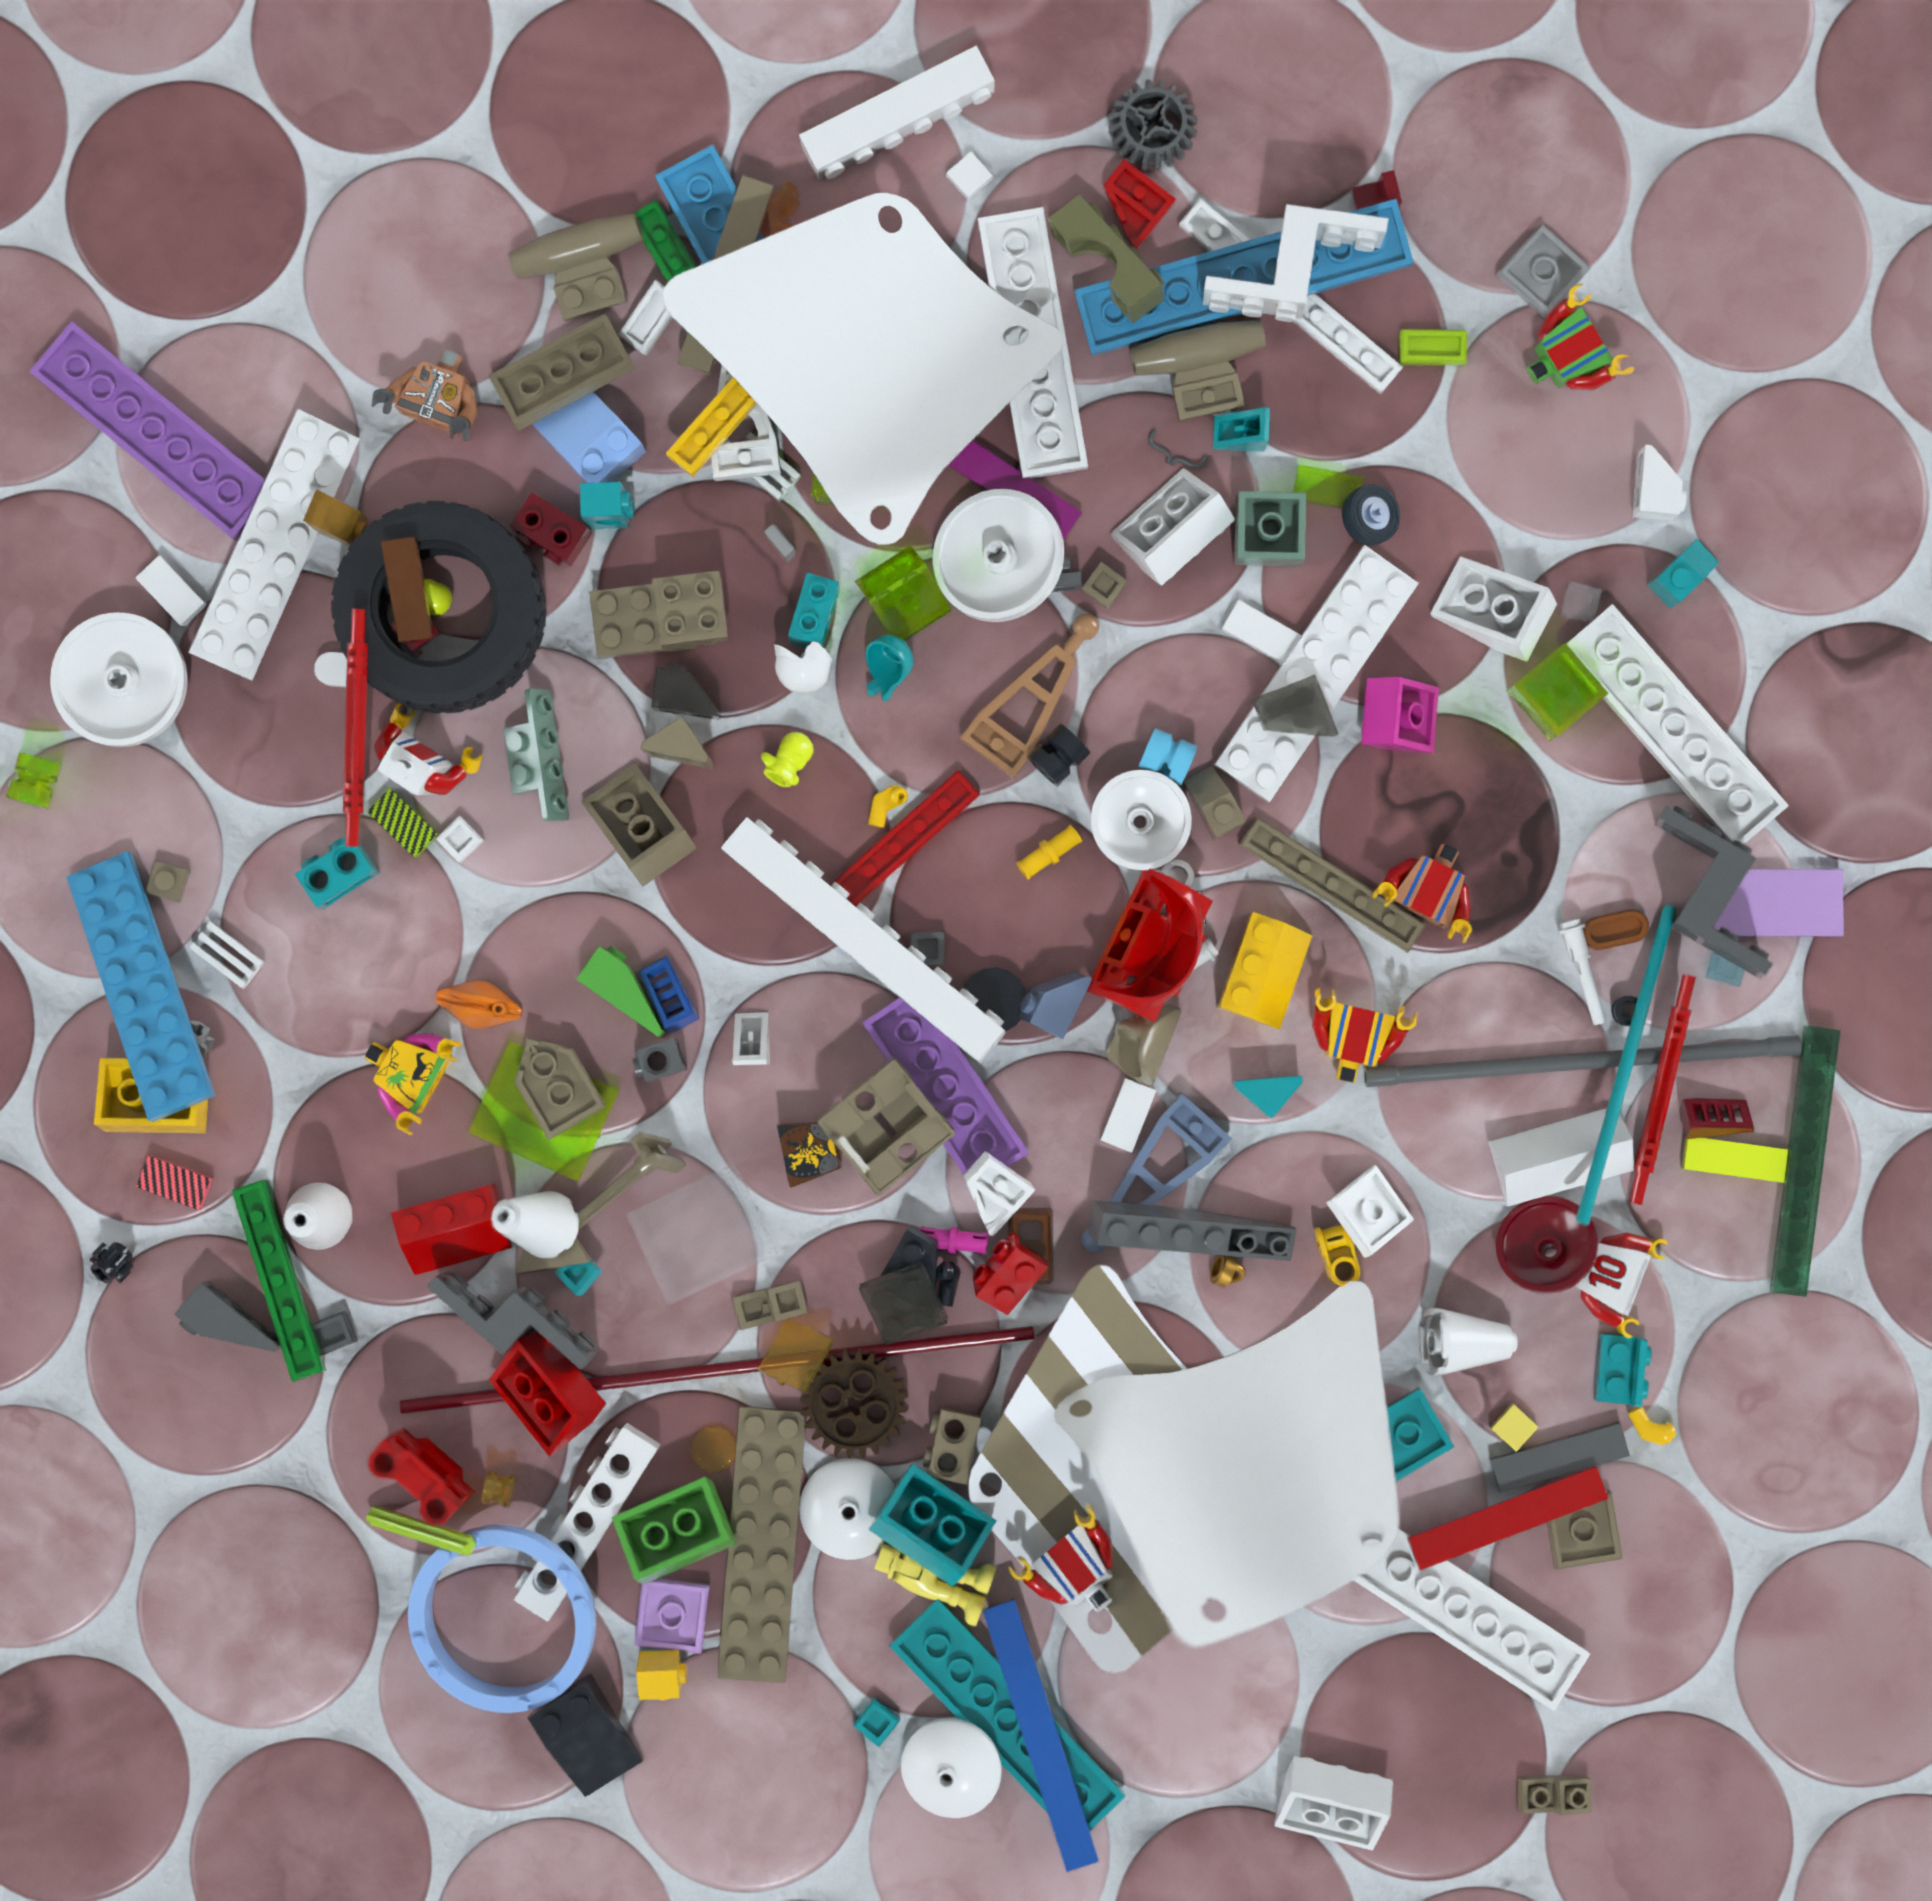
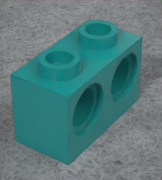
M810 573L806 574L788 633L789 645L806 649L812 642H817L822 648L824 647L840 593L838 581Z
M342 837L329 845L330 851L320 858L318 855L312 856L300 865L302 869L295 873V876L316 908L324 910L379 874L360 842L358 847L345 846V837ZM349 853H354L357 863L352 870L346 871L343 867V858ZM325 871L328 875V883L324 888L318 889L315 885V877L319 872Z

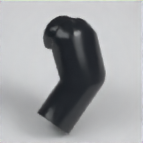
M942 1262L937 1267V1276L942 1280L936 1304L953 1307L961 1274L960 1267L955 1262Z

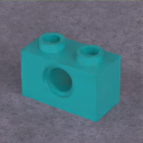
M621 482L580 483L581 518L590 530L629 528V518L635 517L634 499L630 498V492L625 491Z

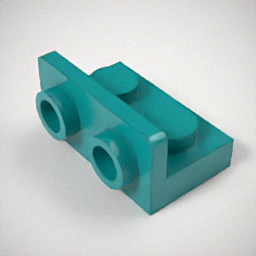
M1600 1333L1595 1401L1642 1407V1401L1647 1399L1649 1391L1648 1380L1644 1379L1645 1367L1650 1365L1652 1357L1651 1346H1647V1339L1636 1336L1627 1338L1624 1335Z

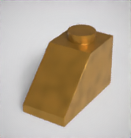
M319 490L315 491L303 519L305 523L319 534L348 546L351 545L357 536L360 537L364 533L363 530L368 526L366 523L368 518L362 512Z

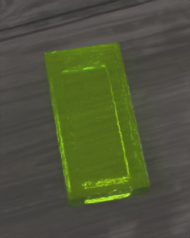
M1298 465L1293 492L1306 493V502L1342 509L1347 496L1353 490L1363 485L1364 477Z

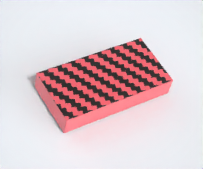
M148 1155L136 1187L194 1209L202 1210L213 1178L161 1158Z

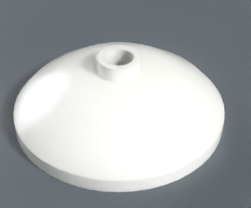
M1133 770L1114 777L1101 789L1092 807L1091 829L1097 846L1112 862L1131 870L1143 871L1167 864L1183 849L1191 831V810L1185 794L1171 779L1154 771ZM1137 816L1143 817L1146 820L1145 827L1137 828L1133 822L1134 818Z
M840 1458L821 1466L807 1481L800 1498V1520L809 1540L827 1555L845 1560L861 1559L879 1551L883 1544L887 1542L868 1529L895 1487L891 1478L876 1464L860 1458ZM847 1506L855 1510V1515L851 1518L845 1517L842 1513V1510Z
M942 1718L924 1724L913 1733L903 1751L901 1772L909 1794L921 1807L938 1816L962 1818L981 1811L992 1801L1001 1782L1002 1763L994 1742L982 1729L961 1719ZM949 1774L953 1780L946 1781L942 1775Z

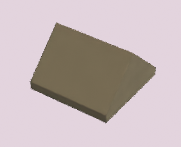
M683 717L675 720L641 743L640 749L647 756L713 770L714 762Z

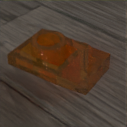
M788 180L767 205L771 236L793 227L784 218L785 216L790 218L800 204L798 201L800 198L798 188Z

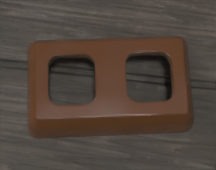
M1019 1208L1008 1220V1236L1011 1232H1014L1019 1236L1022 1246L1035 1254H1040L1043 1259L1047 1260L1048 1269L1035 1284H1051L1054 1280L1053 1210L1051 1208ZM1023 1220L1041 1221L1042 1238L1039 1240L1021 1239L1020 1223Z

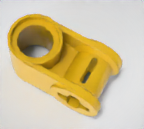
M1340 1224L1322 1230L1319 1227L1314 1228L1316 1243L1323 1258L1329 1280L1345 1287L1344 1284L1350 1281H1357L1360 1276V1267L1355 1252V1244L1343 1226ZM1341 1236L1339 1239L1327 1241L1329 1238ZM1342 1261L1350 1264L1352 1269L1351 1276L1345 1281L1339 1280L1335 1275V1268Z

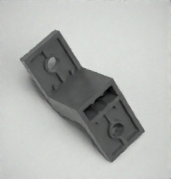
M1666 806L1655 826L1714 859L1672 928L1761 980L1767 975L1773 965L1772 962L1767 960L1769 954L1754 945H1751L1749 948L1737 942L1739 936L1726 928L1721 927L1718 931L1713 928L1754 863L1756 857L1751 855L1753 850L1737 840H1734L1732 844L1720 837L1722 832L1708 823L1700 826L1691 821L1692 814L1678 806H1674L1673 809Z

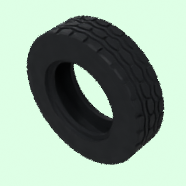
M427 501L425 504L417 502L404 505V508L400 510L396 508L382 515L380 520H374L363 530L364 533L360 537L357 536L348 547L347 555H343L337 569L339 573L334 578L332 589L334 599L331 601L332 619H334L333 627L336 638L341 644L340 648L347 659V643H351L352 609H365V644H368L367 683L397 703L415 710H422L423 712L438 714L445 712L449 714L484 706L486 702L494 701L505 694L509 687L512 688L524 676L522 673L525 669H529L536 657L535 652L540 648L544 635L542 632L543 627L546 625V599L537 568L529 554L509 530L497 520L491 518V516L475 508L472 509L467 505L454 502L446 503L445 501ZM416 536L420 560L434 556H455L474 563L483 571L491 588L493 609L488 628L474 647L450 660L425 661L407 655L398 646L388 623L387 609L390 591L381 541Z

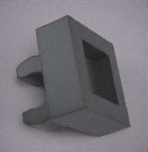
M1064 557L1060 577L1051 593L1081 591V572H1071L1070 557Z

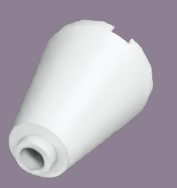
M311 1183L298 1189L289 1199L284 1215L285 1227L292 1238L300 1245L316 1250L330 1248L338 1244L345 1237L353 1222L352 1206L348 1197L328 1183Z
M544 1191L500 1201L493 1210L492 1223L498 1232L530 1254L540 1258H555L564 1249L568 1250L573 1245L578 1234L579 1217L578 1213L574 1212L570 1198L559 1192Z
M1428 1308L1424 1312L1423 1317H1428L1426 1326H1420L1419 1350L1422 1364H1429L1430 1370L1426 1371L1428 1375L1440 1376L1506 1360L1517 1349V1335L1515 1332H1512L1508 1325L1441 1308Z

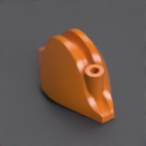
M471 980L437 991L435 1001L461 1024L478 1030L519 1020L523 1010L518 1003L501 989L485 980Z

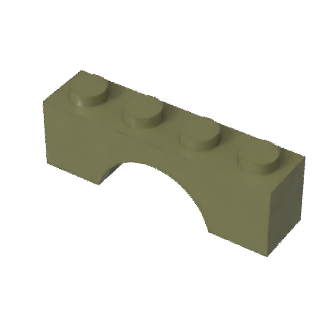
M1079 194L1048 218L1051 235L1071 257L1081 254H1096L1107 258L1116 267V273L1109 284L1112 302L1133 324L1164 301L1162 289L1164 281L1154 268L1149 270L1143 264V258L1135 247H1128L1122 241L1121 233L1113 224L1109 226L1106 224L1098 207L1093 202L1088 204Z

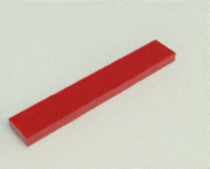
M959 770L834 880L850 894L846 899L856 907L980 796V793Z
M1594 1466L1407 1537V1541L1417 1567L1421 1571L1609 1499L1597 1467Z

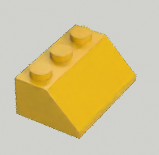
M1251 912L1248 915L1216 1008L1280 1030L1313 935L1284 922Z
M100 1058L94 1116L95 1126L105 1132L206 1133L208 1099L155 1122L149 1121L128 1059Z

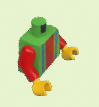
M1578 284L1571 288L1569 299L1564 298L1547 314L1538 332L1539 343L1534 349L1539 360L1527 366L1528 375L1535 384L1550 376L1558 388L1567 386L1571 390H1595L1616 379V374L1629 375L1634 371V367H1629L1624 371L1621 370L1620 362L1630 356L1620 354L1613 359L1582 307L1576 310V305H1583L1591 299V293L1584 300H1579L1576 297V290L1583 284Z

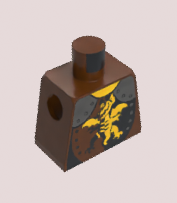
M817 1122L782 1123L777 1125L790 1188L842 1168L840 1154H843V1152L831 1141Z

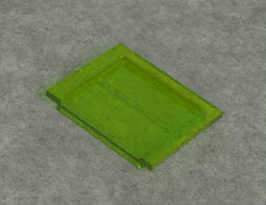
M509 1041L468 1133L579 1182L596 1142L601 1137V1131L620 1090L590 1076L607 1106L555 1138L548 1140L514 1083L524 1047Z

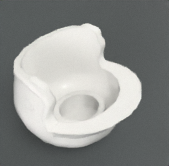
M812 642L808 645L801 658L780 645H774L776 674L779 681L787 689L796 693L807 694L821 689L827 683L833 660L819 643Z

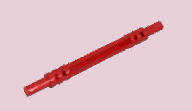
M352 609L351 643H347L343 813H346L345 846L349 847L359 846L360 813H363L368 662V644H365V609Z
M1682 974L1676 1004L1671 1006V1013L1665 1031L1664 1043L1639 1142V1149L1633 1167L1636 1170L1629 1202L1634 1204H1643L1649 1174L1654 1172V1165L1657 1160L1676 1072L1692 1012L1689 1009L1696 976Z

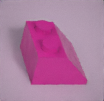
M1402 677L1367 678L1364 694L1365 707L1361 728V744L1385 750L1434 753L1439 687Z

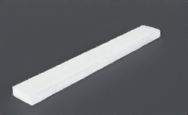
M1201 198L1179 223L1180 228L1209 252L1250 240ZM1316 294L1307 296L1302 319L1295 318L1294 323L1381 394L1403 367Z

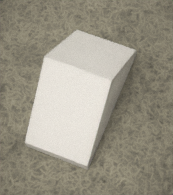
M768 1012L735 1013L733 1065L770 1064Z

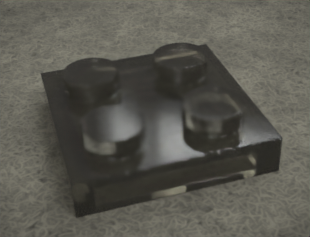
M922 1261L863 1282L859 1286V1292L885 1345L948 1323V1316Z

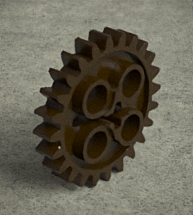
M844 1348L843 1358L841 1359L832 1352L830 1353L831 1363L829 1365L825 1361L819 1360L818 1365L821 1372L812 1369L809 1371V1376L814 1383H803V1388L810 1392V1394L800 1396V1402L809 1404V1406L804 1407L800 1411L801 1416H810L804 1427L805 1429L815 1427L816 1430L811 1439L816 1440L823 1437V1450L830 1444L835 1445V1456L840 1453L842 1448L847 1450L848 1459H851L854 1450H859L861 1457L865 1458L866 1448L869 1447L875 1454H878L879 1442L887 1447L890 1446L891 1441L888 1434L896 1437L900 1435V1431L895 1424L905 1425L906 1418L899 1414V1412L909 1411V1405L900 1402V1400L907 1398L909 1393L906 1390H898L905 1380L904 1378H893L897 1372V1367L894 1366L887 1370L885 1368L886 1357H883L878 1363L874 1361L875 1351L873 1350L867 1358L862 1357L861 1348H858L855 1356L852 1357L848 1349ZM861 1373L867 1374L872 1379V1383L867 1388H859L853 1381L854 1377ZM836 1388L842 1397L836 1402H829L823 1396L824 1390ZM877 1389L882 1390L880 1395L862 1400L860 1402V1409L856 1410L853 1405L846 1407L849 1403V1397H854L858 1401ZM873 1404H880L886 1409V1414L881 1418H873L869 1415L868 1408ZM846 1407L832 1417L827 1416L829 1411ZM843 1418H849L853 1420L856 1427L851 1432H843L838 1428L837 1423Z

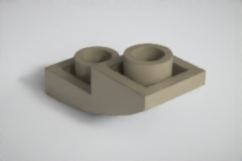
M1556 1775L1517 1777L1518 1811L1522 1814L1556 1812L1559 1815L1592 1813L1591 1778Z

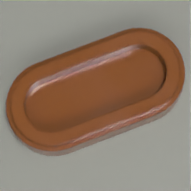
M1630 909L1590 918L1584 923L1586 927L1583 928L1588 948L1603 950L1641 941L1648 933L1649 922L1642 912Z

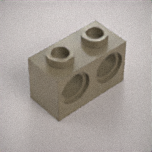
M945 1406L941 1407L940 1414L933 1413L930 1433L936 1434L934 1446L926 1447L923 1466L929 1468L928 1474L930 1476L968 1485L981 1414ZM953 1419L961 1421L964 1425L962 1434L958 1436L949 1435L945 1430V1425L948 1421ZM944 1453H952L956 1456L958 1462L954 1468L944 1469L939 1465L938 1458Z

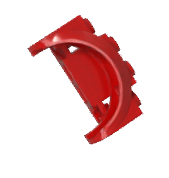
M1150 868L1148 871L1143 870L1095 969L1087 992L1155 1023L1165 1001L1173 995L1178 997L1197 963L1201 947L1206 938V935L1203 934V921L1213 901L1165 874ZM1164 903L1166 906L1167 917L1160 914V911ZM1129 976L1136 978L1134 981L1126 984Z

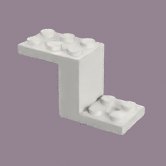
M1286 204L1273 285L1206 276L1203 305L1209 306L1211 311L1226 313L1229 309L1242 310V314L1249 317H1261L1262 313L1275 315V319L1284 322H1294L1295 318L1302 319L1306 305L1315 241L1320 240L1322 245L1328 247H1340L1341 244L1354 245V249L1358 251L1372 252L1374 248H1381L1387 230L1388 218Z

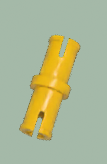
M1069 825L1049 841L1043 840L1040 842L1039 848L1022 860L1017 861L1016 865L1023 876L1029 880L1049 864L1055 865L1060 861L1059 857L1082 843V839L1074 827Z

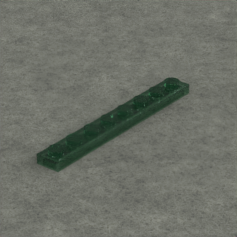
M1803 1026L1802 1053L1799 1057L1770 1292L1807 1297L1841 1030Z

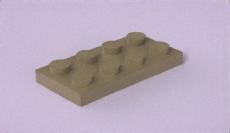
M606 313L490 374L489 377L513 424L520 431L636 368Z

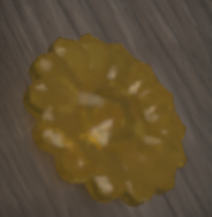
M708 1426L705 1431H699L697 1437L692 1440L693 1447L691 1448V1453L694 1455L693 1461L698 1463L700 1469H706L709 1473L713 1471L719 1473L722 1472L723 1468H729L731 1462L735 1460V1438L730 1436L728 1430H722L720 1426L715 1428Z

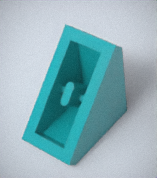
M1263 407L1214 416L1213 449L1264 452L1269 442L1270 408Z
M1302 1076L1232 1081V1088L1267 1118L1272 1119L1303 1083Z

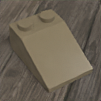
M636 763L581 801L642 887L697 849L685 829Z

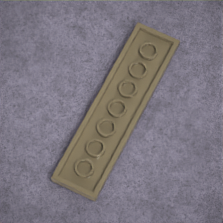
M750 1406L739 1407L730 1526L737 1544L728 1548L718 1678L785 1683L806 1433L804 1425L807 1420V1416L800 1415V1410Z

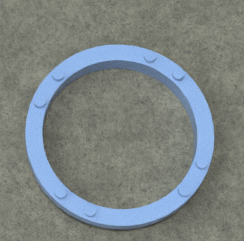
M487 1525L461 1532L471 1535L476 1540V1547L474 1549L497 1546L519 1550L538 1559L557 1576L566 1589L574 1610L575 1640L566 1664L559 1671L543 1681L527 1686L506 1687L495 1685L478 1679L465 1671L452 1659L444 1648L434 1624L432 1604L437 1580L447 1563L461 1555L439 1547L421 1567L415 1578L409 1598L408 1625L412 1645L418 1658L428 1672V1675L445 1691L473 1707L492 1712L514 1713L543 1706L561 1695L575 1681L591 1654L596 1633V1612L586 1579L574 1561L560 1547L530 1530L509 1525Z

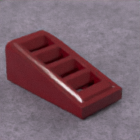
M1691 1098L1683 1099L1679 1112L1686 1139L1754 1132L1747 1100ZM1740 1110L1743 1122H1736L1733 1111ZM1721 1112L1727 1113L1729 1122L1723 1121ZM1714 1113L1716 1121H1711L1709 1114ZM1697 1115H1702L1703 1121H1698Z

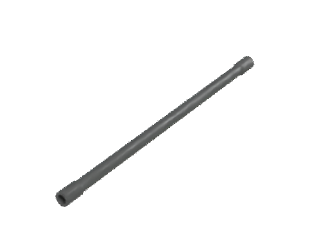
M1799 1035L1769 1037L1762 1040L1683 1045L1679 1062L1759 1056L1801 1055L1802 1042ZM1662 1047L1638 1049L1633 1066L1659 1064ZM1623 1050L1401 1067L1394 1065L1365 1067L1364 1080L1367 1088L1394 1086L1399 1083L1612 1068L1619 1067Z

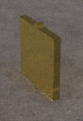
M786 1319L758 1370L776 1379L781 1386L787 1384L806 1393L834 1341L815 1332L810 1325L804 1327Z

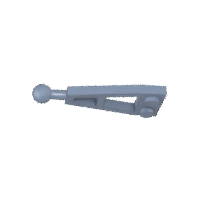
M1181 1093L1159 1117L1110 1202H1121L1138 1175L1155 1190L1138 1204L1153 1206L1210 1164L1232 1138ZM1168 1125L1197 1151L1201 1157L1165 1184H1162L1143 1164ZM1087 1228L1081 1236V1243L1084 1249L1090 1253H1099L1104 1250L1106 1246L1097 1245L1088 1233L1089 1228Z

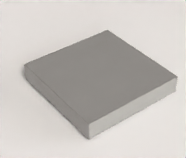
M1541 224L1497 272L1496 276L1545 319L1547 314L1565 298L1571 288L1577 285L1591 267Z

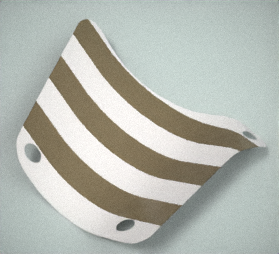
M1098 1265L1090 1269L1082 1277L981 1451L970 1474L969 1495L970 1501L974 1506L997 1520L992 1531L1016 1559L1018 1556L1024 1557L1031 1570L1034 1569L1031 1566L1034 1561L1078 1526L1075 1521L1074 1510L1077 1511L1080 1517L1085 1518L1090 1515L1085 1503L1093 1506L1095 1520H1099L1112 1540L1114 1563L1110 1570L1113 1576L1102 1585L1112 1599L1110 1604L1104 1608L1111 1615V1629L1105 1634H1098L1090 1628L1088 1614L1093 1607L1087 1599L1077 1606L1070 1602L1063 1605L1052 1601L1051 1603L1098 1667L1106 1672L1118 1673L1128 1669L1171 1633L1173 1629L1097 1470L1083 1450L1055 1422L1054 1413L1060 1402L1067 1396L1102 1378L1121 1375L1171 1373L1187 1368L1147 1323L1130 1298L1118 1275L1110 1267ZM1082 1399L1072 1404L1069 1412L1073 1416L1083 1417L1091 1412L1092 1405L1087 1400ZM986 1473H996L1002 1481L1001 1490L995 1496H986L980 1490V1479ZM1210 1599L1205 1600L1202 1606L1206 1604Z

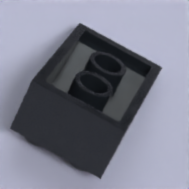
M592 1674L587 1675L568 1687L561 1695L549 1703L533 1709L528 1716L529 1722L545 1748L584 1797H587L643 1762V1758Z

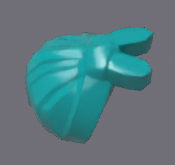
M885 634L876 637L866 647V664L874 678L866 685L868 696H874L881 692L882 700L884 702L888 701L893 691L908 677L913 669L915 661L913 653L902 638Z

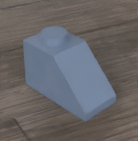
M1071 972L1032 987L1030 993L1025 995L1020 1004L1021 1012L1018 1018L1063 1039L1092 978L1077 972Z

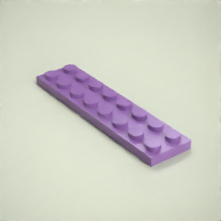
M71 321L29 372L236 541L242 533L265 479Z

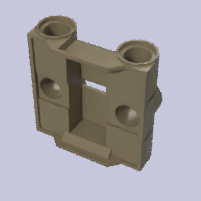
M895 1056L871 1074V1078L867 1077L862 1082L854 1084L849 1089V1092L842 1097L841 1102L837 1101L815 1119L825 1134L857 1169L867 1185L879 1196L955 1135V1130L938 1108H934L912 1081L911 1075ZM864 1091L872 1093L873 1099L868 1106L861 1107L855 1104V1099L859 1093ZM879 1111L897 1132L892 1138L873 1117ZM905 1143L915 1146L914 1153L908 1158L898 1156L899 1147Z

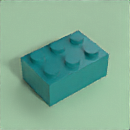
M911 1464L898 1480L868 1530L953 1587L966 1574L997 1520L914 1464Z

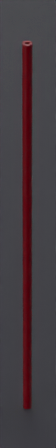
M1033 1326L849 1347L847 1349L851 1357L855 1356L858 1348H861L862 1357L867 1358L873 1350L875 1351L874 1358L1033 1340L1035 1337ZM844 1348L586 1379L596 1391L812 1366L818 1365L820 1359L829 1364L831 1363L830 1353L834 1352L841 1359L843 1358ZM496 1389L400 1400L401 1414L498 1403L505 1402V1400Z

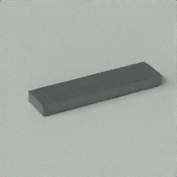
M1616 1422L1524 1448L1517 1452L1514 1451L1489 1458L1498 1491L1502 1493L1628 1457L1630 1454L1621 1423Z

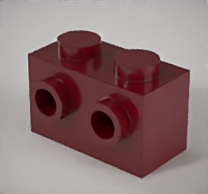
M532 492L510 525L517 533L515 538L520 543L532 549L534 544L545 550L543 556L558 566L564 562L571 567L592 535L587 526Z

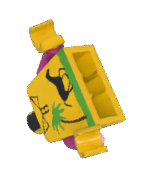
M433 1033L409 1034L404 1040L396 1039L390 1050L377 1042L371 1044L365 1059L380 1067L373 1081L378 1085L377 1093L387 1112L395 1119L399 1130L411 1136L413 1134L409 1130L411 1122L422 1123V1119L414 1114H421L448 1065L451 1061L457 1060V1058L451 1055L452 1048L454 1046L461 1047L462 1043L445 1039Z

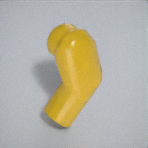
M892 785L875 794L868 825L884 828L887 811L907 801L908 793L906 789L899 785Z
M1643 1406L1634 1407L1627 1412L1642 1440L1658 1445H1666L1671 1443L1676 1435V1430L1672 1424L1668 1422L1665 1424L1651 1422Z

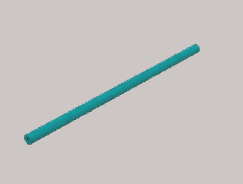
M1670 905L1663 906L1575 1222L1582 1225H1589L1673 925L1677 908Z

